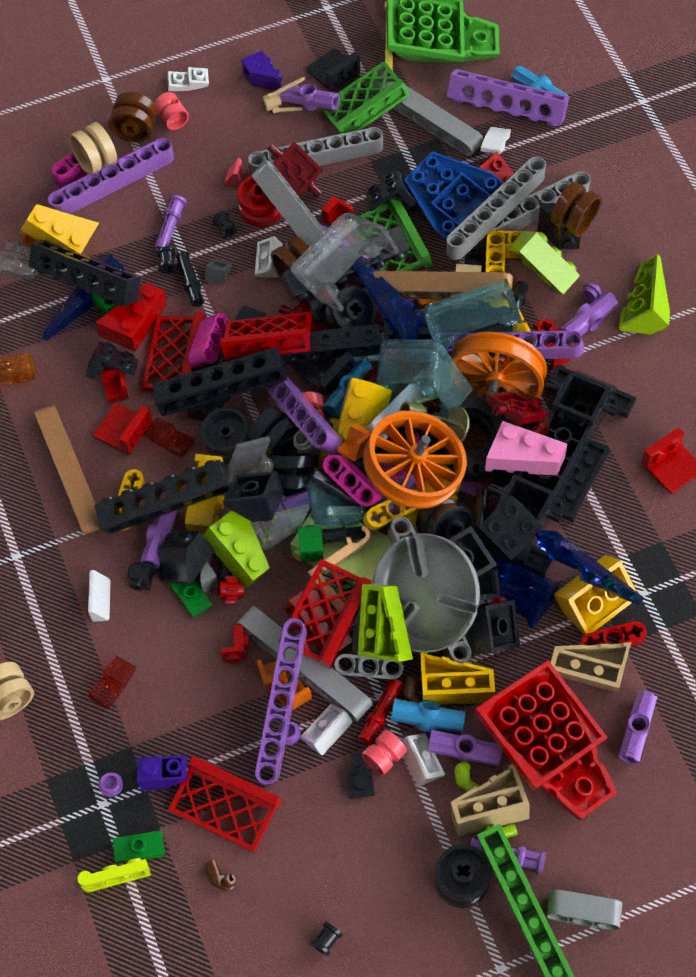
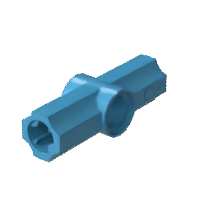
M518 66L511 75V81L516 84L568 96L553 86L547 76H537L522 66Z
M359 360L349 374L340 379V385L324 404V410L328 415L333 418L340 417L345 398L344 390L348 386L349 379L353 377L368 381L374 374L375 368L368 361Z
M394 699L391 721L412 724L425 732L439 729L462 734L465 720V712L441 708L438 703L427 700L415 703Z

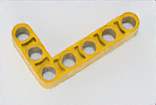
M492 231L487 235L485 272L505 273V258L521 259L516 253L513 252L511 254L507 249L523 231Z

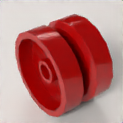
M250 176L241 182L238 187L237 197L242 219L254 227H267L279 221L282 215L254 178Z

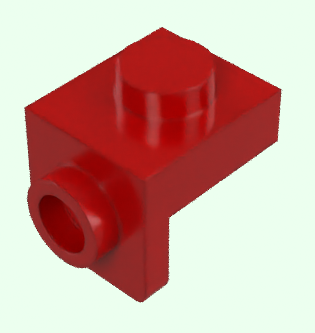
M243 625L233 626L234 647L221 648L223 662L238 663L240 660H246L245 647H249V633H244Z

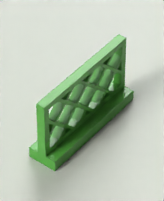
M383 61L338 93L340 100L336 111H328L324 108H321V110L338 132L343 134L363 129L405 100L410 94L404 82ZM384 69L386 70L384 77H377L378 73ZM365 82H370L368 88H361ZM375 82H382L381 88H373ZM388 82H394L386 88ZM360 93H366L365 99L357 98ZM371 93H378L370 99ZM353 94L352 99H345V96ZM342 105H350L348 111H341ZM355 105H361L360 107L354 110ZM339 116H345L337 122Z
M396 194L390 198L389 202L379 206L374 211H368L353 218L364 240L370 238L372 234L378 235L389 230L390 225L400 227L408 243L409 250L404 254L405 258L401 259L400 262L387 261L386 265L381 268L382 270L386 271L388 264L397 266L396 271H413L422 266L425 269L433 266L428 250ZM389 209L391 212L389 219L381 218V213ZM367 219L373 221L370 228L363 227L361 222ZM377 222L386 224L384 231L374 229ZM379 246L380 249L388 251L387 247ZM407 256L415 257L417 260L412 264L404 263Z

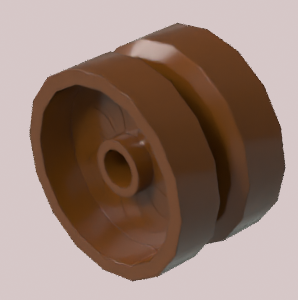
M134 92L122 93L115 100L108 122L109 128L120 139L135 143L144 142L151 135L158 113L157 107L152 100L144 95Z
M572 182L558 198L551 214V222L560 228L567 226L568 233L575 237H580L588 230L597 216L602 198L593 191L586 192L583 185Z
M298 236L288 240L286 248L279 246L270 254L274 267L280 277L284 272L317 259L309 246ZM309 277L302 278L303 283H306V279L311 280Z

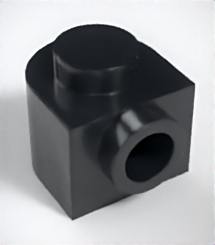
M135 561L133 565H129L127 571V578L130 579L129 587L137 591L142 589L150 591L155 573L154 564Z

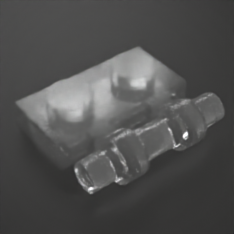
M6 242L5 249L9 250V252L4 250L0 252V272L33 281L37 270L29 267L30 247L23 246L19 242Z

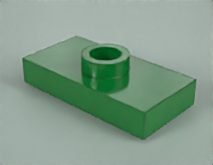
M195 579L190 585L169 583L193 619L213 608L211 601Z
M162 830L113 838L116 865L127 863L135 858L147 860L165 857Z

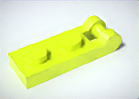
M135 858L129 860L125 865L118 867L117 865L106 866L102 869L103 871L93 874L89 871H82L78 875V882L85 892H93L151 876L146 859Z

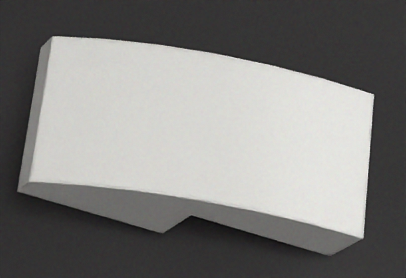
M188 67V72L168 71V91H190L207 87L209 85L208 69Z
M491 127L483 140L481 151L486 152L489 156L496 151L501 154L505 150V142L510 138L511 130Z

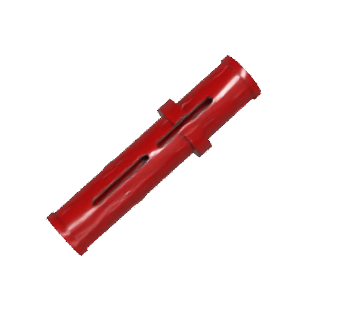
M398 679L389 680L376 707L367 716V722L358 736V740L363 744L372 745L375 736L384 727V721L393 706L394 699H397L404 685Z

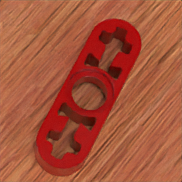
M633 621L587 633L582 637L580 645H587V641H591L595 645H609L611 643L607 641L606 637L609 634H615L620 639L617 644L631 642V647L639 645L645 640L647 630L641 622ZM632 629H635L636 632H640L639 637H636L634 634H631Z

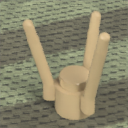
M301 77L274 92L268 93V95L262 96L267 112L272 110L273 114L279 112L302 111L303 107L279 108V105H282L279 95L293 86L299 87L297 84L304 81L305 78Z

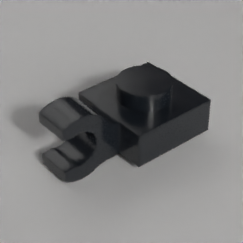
M361 753L351 754L354 772L347 773L351 799L374 796L375 791L371 769L363 770Z

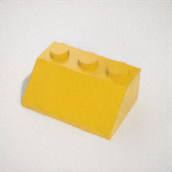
M353 377L349 379L336 433L342 439V444L346 442L350 427L356 423L366 428L389 405L392 390Z
M607 555L603 556L554 593L562 612L584 635L599 629L639 598L621 560Z

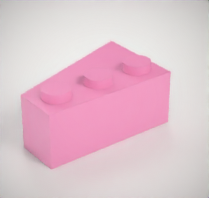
M502 421L486 457L485 471L495 469L507 470L510 473H514V471H528V474L558 475L565 458L567 443Z

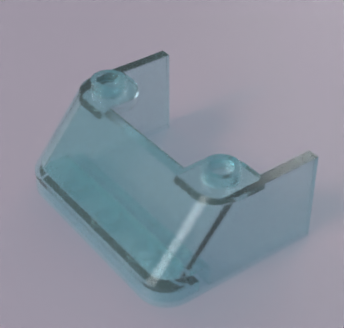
M501 279L424 307L425 319L437 352L441 351V348L452 346L457 336L498 322L499 324H504V326H511L517 322L518 324L523 323L508 279Z
M386 340L380 347L377 385L392 390L391 402L409 384H418L423 395L439 398L449 412L452 407H459L473 390L446 349L435 340Z

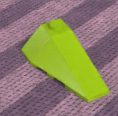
M656 254L642 262L633 281L635 288L633 292L628 294L626 298L629 301L626 308H622L620 313L619 329L621 331L652 335L669 326L670 308L661 257L659 254Z

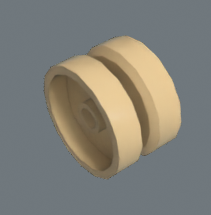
M93 122L87 125L84 132L78 130L70 134L69 143L71 150L79 165L87 174L93 175L102 169V165L108 167L116 163L117 153L109 135L99 123Z
M15 662L0 664V720H3L24 709L34 696L32 686L28 680L24 679L22 670Z

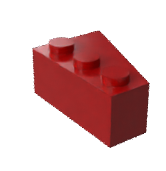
M148 283L142 285L139 288L138 302L131 303L126 307L117 305L96 322L99 336L136 352L155 324L157 316H160L167 306L164 290Z
M318 588L311 590L309 594L311 603L324 599L322 592ZM305 589L290 599L283 607L286 613L294 612ZM326 603L313 607L316 619L329 615ZM330 606L332 613H335L334 608ZM310 608L300 611L298 615L302 623L314 620ZM331 618L318 622L322 634L332 631L334 627ZM315 624L306 626L310 638L319 635ZM350 630L339 652L353 642ZM321 639L313 641L312 643L321 652L323 648Z

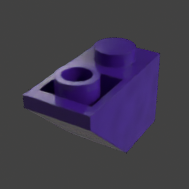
M263 51L241 59L243 74L252 86L271 90L281 88L282 75L278 69L275 70L270 57H266Z
M186 755L138 758L137 782L141 791L165 790L187 780Z

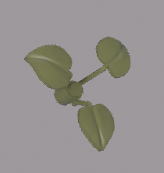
M432 355L428 376V392L431 396L419 400L413 399V403L403 402L399 411H418L427 414L426 407L420 403L439 398L440 392L445 393L448 390L452 377L449 365L438 356ZM456 406L452 407L448 418L431 415L446 422L461 442L465 439L470 423L465 409ZM413 428L414 434L417 432L421 437L424 436V431ZM404 431L403 438L407 441L406 432Z

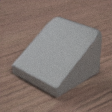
M208 562L201 569V587L204 593L218 586L217 576Z

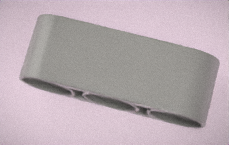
M356 651L341 652L334 663L336 671L342 675L383 679L398 678L404 668L403 661H394L398 663L399 670L394 673L390 672L386 666L390 660L358 656ZM343 657L349 658L352 661V667L343 668L340 665V659ZM367 659L373 660L376 668L370 671L366 670L363 662Z
M551 890L549 892L546 916L551 920L606 930H619L623 903L605 897L564 890Z

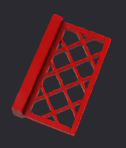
M311 311L227 321L224 338H221L220 341L224 360H235L278 347L280 354L310 351Z
M195 312L194 316H157L142 384L143 391H153V385L149 384V382L157 374L161 378L158 382L171 379L177 374L181 376L200 370V368L195 369L191 366L188 355L199 325L206 318L203 312ZM162 323H171L173 325L165 332L161 330ZM185 323H191V327L185 332L180 329ZM177 330L181 335L171 341L168 336ZM166 339L169 344L159 350L157 348L158 343ZM186 339L188 341L187 345L179 350L176 345ZM174 348L177 353L168 359L164 354ZM162 357L165 362L156 368L153 365L154 361ZM182 357L184 362L176 368L172 363ZM170 366L173 371L164 377L160 372Z
M323 559L320 560L290 618L299 619L300 611L310 608L314 620L303 624L305 627L315 624L319 635L305 640L306 649H304L303 655L321 663L322 666L328 669L331 668L361 609L362 584H372L371 580L365 577H358ZM325 567L332 570L335 578L321 582L319 574L322 568ZM350 579L356 582L352 590L343 593L339 581ZM337 583L340 594L327 598L323 586ZM321 588L324 599L311 603L309 598L311 590ZM342 598L344 603L343 609L332 613L329 602ZM326 603L329 615L316 619L313 607ZM331 618L334 626L332 631L322 634L318 622ZM291 626L289 632L300 629L301 632V626ZM321 639L323 648L320 654L317 655L310 652L307 643Z
M192 756L189 762L190 767L187 771V780L181 783L168 811L255 853L276 809H279L282 803L281 798ZM195 774L202 778L204 787L191 791L189 781L192 775ZM206 780L212 782V784L207 785ZM216 786L222 787L225 797L212 801L209 789ZM227 790L233 792L234 794L228 795ZM206 791L209 803L196 807L193 795ZM238 796L243 797L247 807L234 811L230 799ZM190 797L193 809L185 812L176 809L180 799ZM227 801L231 813L217 817L214 805ZM249 801L254 802L256 804L250 806ZM262 806L269 810L265 819L255 822L252 809ZM211 807L214 819L207 822L201 821L198 811ZM248 811L252 824L239 828L235 816ZM195 813L196 818L190 816L189 814ZM232 817L236 829L227 833L223 832L219 821ZM216 823L217 828L211 826V824ZM254 827L256 837L252 845L243 841L241 832ZM237 833L239 839L236 838V837H234V836H231V835H234V834Z

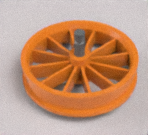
M480 332L462 338L454 346L449 363L452 374L450 385L456 393L464 392L465 395H469V392H476V396L480 397L484 394L487 395L486 400L489 394L512 390L528 399L540 398L547 374L545 359L534 346L518 337L499 332ZM488 352H494L495 357H491ZM500 354L508 355V357L505 359ZM503 387L505 391H499V388Z
M399 411L384 417L374 427L363 452L364 468L374 487L389 500L410 508H431L444 503L455 492L465 474L467 466L465 449L456 433L438 418L418 411ZM396 427H405L407 442L396 430ZM413 428L425 432L418 444L415 443ZM386 432L395 444L380 437V435ZM428 434H430L439 441L438 443L432 445L429 448H427V446L430 443L431 439L429 436H427ZM375 446L391 454H375ZM442 447H445L450 454L430 455ZM379 463L399 465L384 472ZM438 464H454V472ZM404 470L407 474L402 486L389 478ZM409 475L415 476L417 491L404 488ZM435 475L451 483L444 487ZM423 477L436 492H425Z

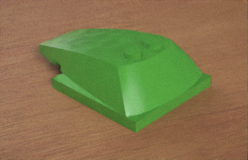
M387 0V50L394 51L402 59L419 63H463L495 58L500 54L498 24L478 17H468L463 12V0Z

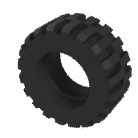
M464 392L457 393L455 398L449 396L445 399L444 403H440L436 407L435 412L432 414L448 418L452 407H462L468 413L469 421L477 424L486 432L489 445L485 449L480 451L465 450L467 466L463 477H468V481H475L477 476L480 479L486 478L489 472L493 474L497 471L495 469L485 471L486 457L502 421L512 424L509 419H506L507 416L493 414V407L486 403L487 395L483 394L482 397L476 396V392H469V395H465ZM428 434V436L431 439L430 443L428 444L430 447L439 442L436 438ZM442 447L430 455L450 454L445 447ZM444 464L454 472V464Z

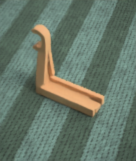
M362 526V532L366 536L358 543H353L351 538L346 537L348 544L325 559V561L335 566L340 565L370 541L369 529ZM317 566L308 571L310 577H312ZM325 567L322 568L319 574L321 582L326 581L322 574L327 575L332 570ZM330 585L323 586L327 598L337 595ZM340 598L330 601L336 612L343 609L344 603Z

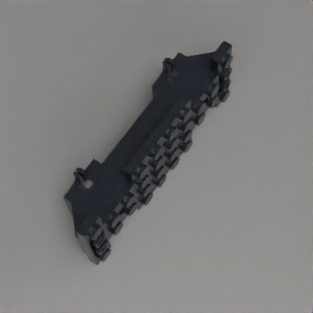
M556 365L545 385V388L557 392L552 409L546 420L524 424L522 427L567 443L565 458L558 475L528 474V471H514V473H510L507 470H498L487 492L499 496V503L495 510L512 495L543 526V529L510 561L543 577L546 576L555 555L536 547V544L549 519L558 523L561 518L572 523L574 522L610 453V448L592 441L605 413L611 414L614 417L617 414L627 419L637 400V397L618 390L614 385L578 370L574 372L560 365ZM485 538V545H484V546H485V548L487 549V551H488L489 553H492V554H494V555H496V556H498V557H501V558L507 560V559Z

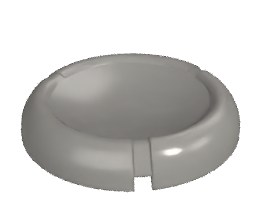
M413 534L412 537L401 538L392 544L379 560L372 584L380 583L396 585L398 587L412 651L428 653L443 650L458 642L468 632L477 615V608L480 602V586L472 562L459 546L438 535Z

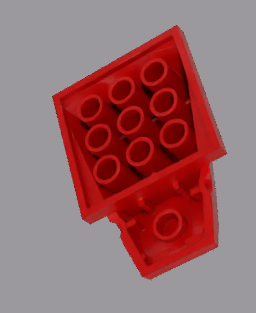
M549 660L473 711L532 791L540 787L548 796L577 819L582 820L617 794L606 768L598 761L596 756L598 753L596 747L608 737Z

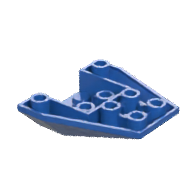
M433 151L404 179L434 231L445 240H447V236L504 183L490 171Z

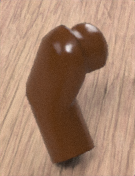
M409 674L404 679L402 695L406 701L421 702L415 693L416 688L421 684V678L417 674Z
M211 860L205 864L210 882L214 887L224 891L234 888L236 884L235 876L221 873L217 860Z

